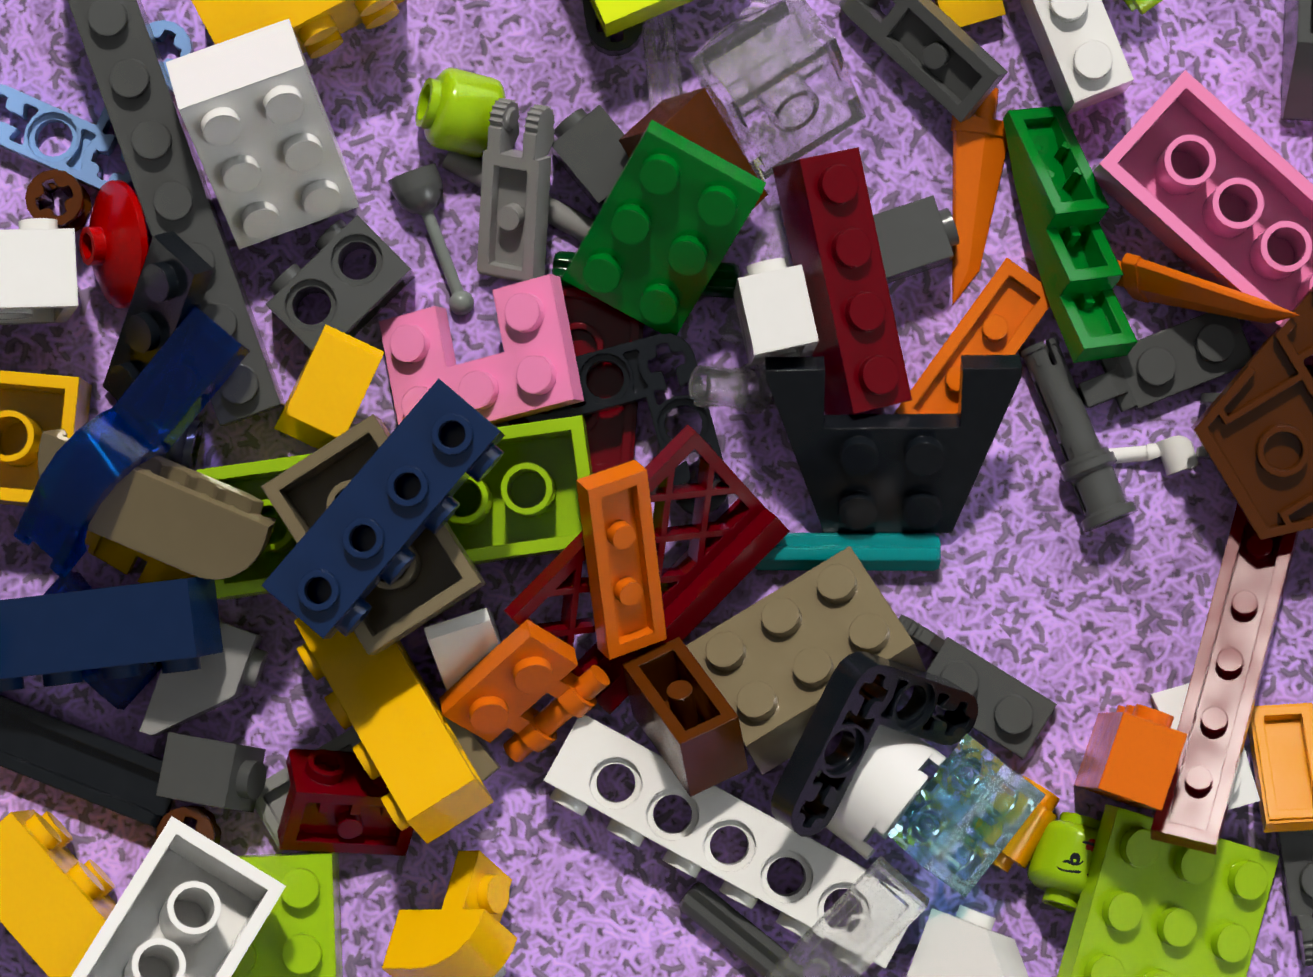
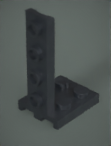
M0 695V766L149 826L158 827L163 816L169 812L174 800L156 796L163 759Z

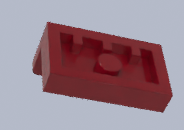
M326 749L289 750L286 764L290 788L277 830L280 850L406 856L414 829L409 826L401 831L387 812L381 797L390 791L381 776L372 780L354 752Z

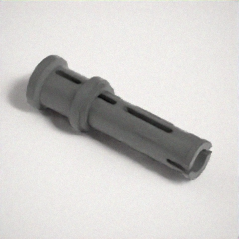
M1058 337L1046 340V344L1041 341L1022 350L1019 354L1026 364L1066 463L1061 465L1062 472H1060L1063 482H1071L1085 516L1081 526L1083 531L1087 532L1129 516L1138 510L1134 502L1127 501L1112 466L1117 461L1113 451L1110 452L1108 447L1101 448L1059 346Z

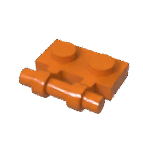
M527 619L439 699L442 716L489 743L507 728L516 732L503 744L506 754L513 761L519 763L533 751L543 752L557 739L556 731L573 716L582 718L597 704L596 696L610 684V680L604 670L597 665H592L580 677L573 674L571 671L578 666L575 648ZM546 693L555 697L540 712L532 708Z

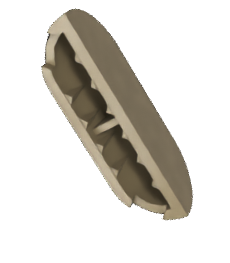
M64 429L42 432L38 450V471L43 489L55 509L73 524L204 579L218 580L235 576L250 567L266 549L276 518L261 515L264 502L257 497L110 436L101 435L99 446L80 443L68 438V434Z

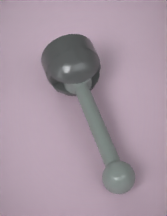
M436 164L425 165L388 181L390 188L401 208L410 213L422 215L452 294L449 299L451 311L457 315L470 313L474 307V299L469 292L464 291L433 212L443 196L442 179Z

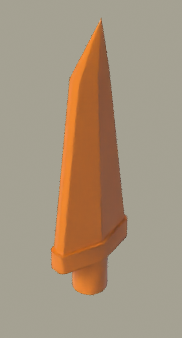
M995 88L970 119L960 123L952 115L950 131H953V220L959 236V244L952 246L954 254L952 258V305L980 270L1008 147L1004 122L996 119L998 88Z
M1126 253L1122 261L1117 260L1124 275L1116 286L1124 287L1129 295L1138 301L1145 303L1154 302L1265 324L1300 316L1269 301L1145 260L1138 255Z

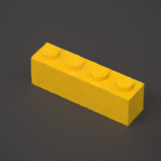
M300 618L294 620L295 625L306 642L297 648L302 661L317 681L324 676L327 679L333 692L325 696L324 699L344 730L353 725L361 742L354 745L352 749L372 780L379 776L384 780L390 792L381 797V800L392 820L401 831L411 826L428 844L494 802L447 720L442 716L440 708L400 640L377 655H368L354 631L347 637L337 631L331 639H323Z

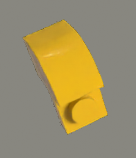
M458 851L442 909L399 910L382 969L391 977H494L510 957L517 941V937L500 923L503 912L509 902V890L512 879L481 851Z

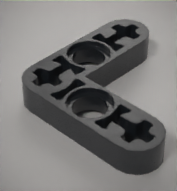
M671 333L658 334L576 356L583 397L586 404L576 408L568 405L553 409L548 414L538 413L524 417L528 422L579 415L586 417L647 400L659 447L662 451L672 440L665 430L667 415L678 407H689L694 409L702 420V429L699 435L723 460L695 355L689 343L682 337ZM669 346L672 355L683 354L685 358V364L676 367V376L680 389L692 383L696 394L695 396H674L658 405L654 394L657 392L668 393L663 374L659 371L651 373L648 363L657 360L658 348ZM602 362L615 364L621 369L624 376L622 389L610 398L597 397L587 387L589 371L593 366ZM687 461L682 462L675 468L673 485L688 484L691 481ZM714 473V477H716L717 480H720L719 477ZM727 494L711 496L709 514L717 511L723 505ZM695 498L675 500L677 505L685 512L693 514Z
M860 651L848 655L832 673L774 790L771 799V811L774 818L801 837H810L819 833L833 818L879 725L941 745H953L964 739L975 725L978 716L976 698L948 679L883 657ZM914 686L912 696L906 706L896 712L898 701L908 688ZM936 705L947 709L944 715H933ZM848 711H849V712H851V714H850V716L847 718L846 715H847V713H848ZM843 731L841 742L835 751L829 756L824 757L826 747L832 737L838 732ZM820 770V771H821V774H820L819 777H818V776H817V773H818V771Z

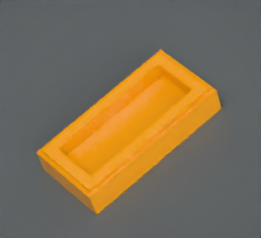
M1297 703L1254 706L1248 735L1256 788L1260 798L1259 808L1263 833L1313 830V704Z

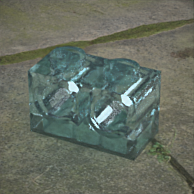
M967 733L889 832L888 836L923 868L966 898L1041 802L1045 794Z

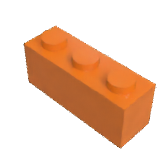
M1140 704L1135 706L1126 705V707L1118 705L1116 712L1098 713L1074 786L1134 807L1162 811L1187 734L1171 728L1174 716Z

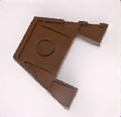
M1313 287L1292 310V312L1300 316L1283 320L1191 427L1260 540L1313 528V378L1303 362L1306 358L1313 355Z

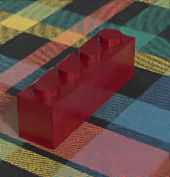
M859 147L803 158L773 167L793 266L802 264L819 342L812 356H824L825 415L855 414L912 401Z

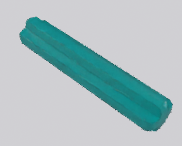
M788 533L755 566V569L809 571L851 546L866 571H935L939 569L941 562V543L939 535L935 533Z

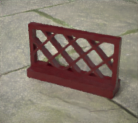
M688 424L645 467L648 473L651 502H655L653 524L667 639L611 660L598 650L596 642L577 661L578 666L571 671L580 677L592 665H597L604 670L609 677L610 684L596 696V700L609 715L629 696L622 663L677 637H680L683 641L790 532L772 512L765 508L707 442ZM694 450L700 457L697 483L673 485L675 468ZM714 473L719 477L720 480L713 481ZM734 494L738 498L715 522H708L711 496ZM695 498L692 524L668 527L671 500ZM581 531L503 610L520 626L527 619L533 622L529 616L548 597L563 595L561 621L536 625L559 637V639L572 647L574 635L595 632L594 617L576 619L579 593L590 592L589 578H581L583 561L586 559L583 532ZM690 540L689 549L671 567L663 568L666 542Z

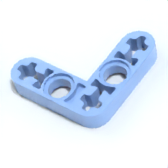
M161 20L150 23L156 42H163L168 34L175 36L173 44L181 52L180 57L194 52L193 42L188 34L175 22ZM167 58L163 63H164V65H165V68H166V71H167V74H168V77H169V73H168L167 66H166V63H165V62L170 61V60H173V59H168V58ZM0 84V98H7L5 107L13 115L27 121L29 108L38 111L26 125L23 144L14 142L21 133L18 128L5 122H0V147L51 170L66 171L75 177L78 182L96 190H100L108 182L101 179L103 170L96 164L99 154L110 156L118 143L116 135L107 134L112 123L106 106L95 125L14 88ZM50 123H63L72 132L71 146L60 156L52 157L43 154L38 146L39 133ZM121 153V160L126 164L123 154ZM128 169L124 175L113 173L109 178V181L122 180L128 183L131 188L134 186Z

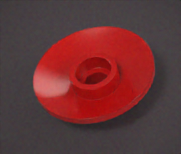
M122 180L108 181L100 188L92 209L89 227L82 229L79 240L80 254L83 262L86 265H92L94 275L103 295L115 308H129L149 250L147 227L141 204L131 186Z

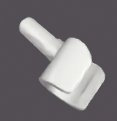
M1181 435L1172 436L1144 446L1109 448V451H1113L1117 459L1114 464L1150 461L1160 457L1167 476L1198 465V459L1192 442L1187 437Z

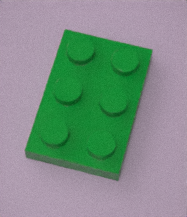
M651 119L567 266L562 280L661 334L671 333L677 335L762 195L766 182Z

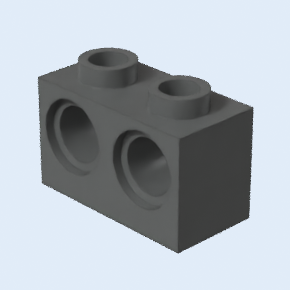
M358 215L348 224L340 219L331 225L315 243V247L320 252L302 269L297 264L290 266L274 281L269 289L274 297L266 303L267 307L311 352L325 324L354 337L415 277L411 268ZM367 249L376 255L377 261L374 271L368 277L360 280L345 276L343 273V262L346 256L354 250ZM312 293H321L328 296L331 308L328 316L322 322L305 324L299 320L298 306L304 297Z

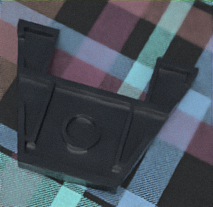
M961 355L958 413L861 415H824V356L765 357L766 380L823 532L952 533L1022 377L1020 355Z

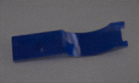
M195 306L111 409L101 412L79 428L57 451L41 474L13 536L27 546L34 541L53 558L49 568L58 576L65 578L87 551L85 538L89 524L108 494L134 468L152 457L166 454L250 350L209 315Z

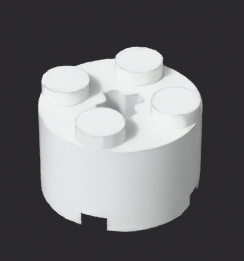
M879 725L833 818L826 828L868 860L875 852V849L866 842L875 832L886 840L930 784L927 781L929 776L923 773L928 763L940 770L947 758L922 738ZM819 770L818 773H817V776H818V777H819V775L821 774V771H820V770Z

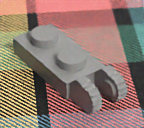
M499 98L498 101L495 100L494 106L492 105L487 149L483 150L477 258L478 274L517 282L545 275L551 156L547 155L554 142L555 133L553 128L555 115H553V109H550V106L534 104L533 107H530V111L527 112V118H525L523 151L512 149L519 136L520 123L518 119L520 117V108H518V103H515V100Z

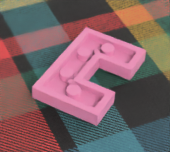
M547 274L493 289L504 352L458 365L456 364L446 308L432 306L379 321L398 425L438 378L493 425L583 402L584 397L561 278L553 274Z

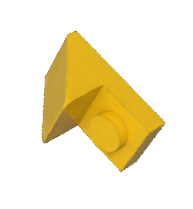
M325 324L279 415L274 429L317 449H320L348 431L378 368L384 351Z

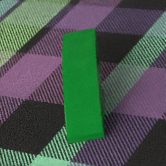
M1061 105L1009 110L1003 117L1014 184L1029 244L1049 305L1073 363L1127 356L1138 341L1113 291V288L1124 274L1099 224L1110 207Z

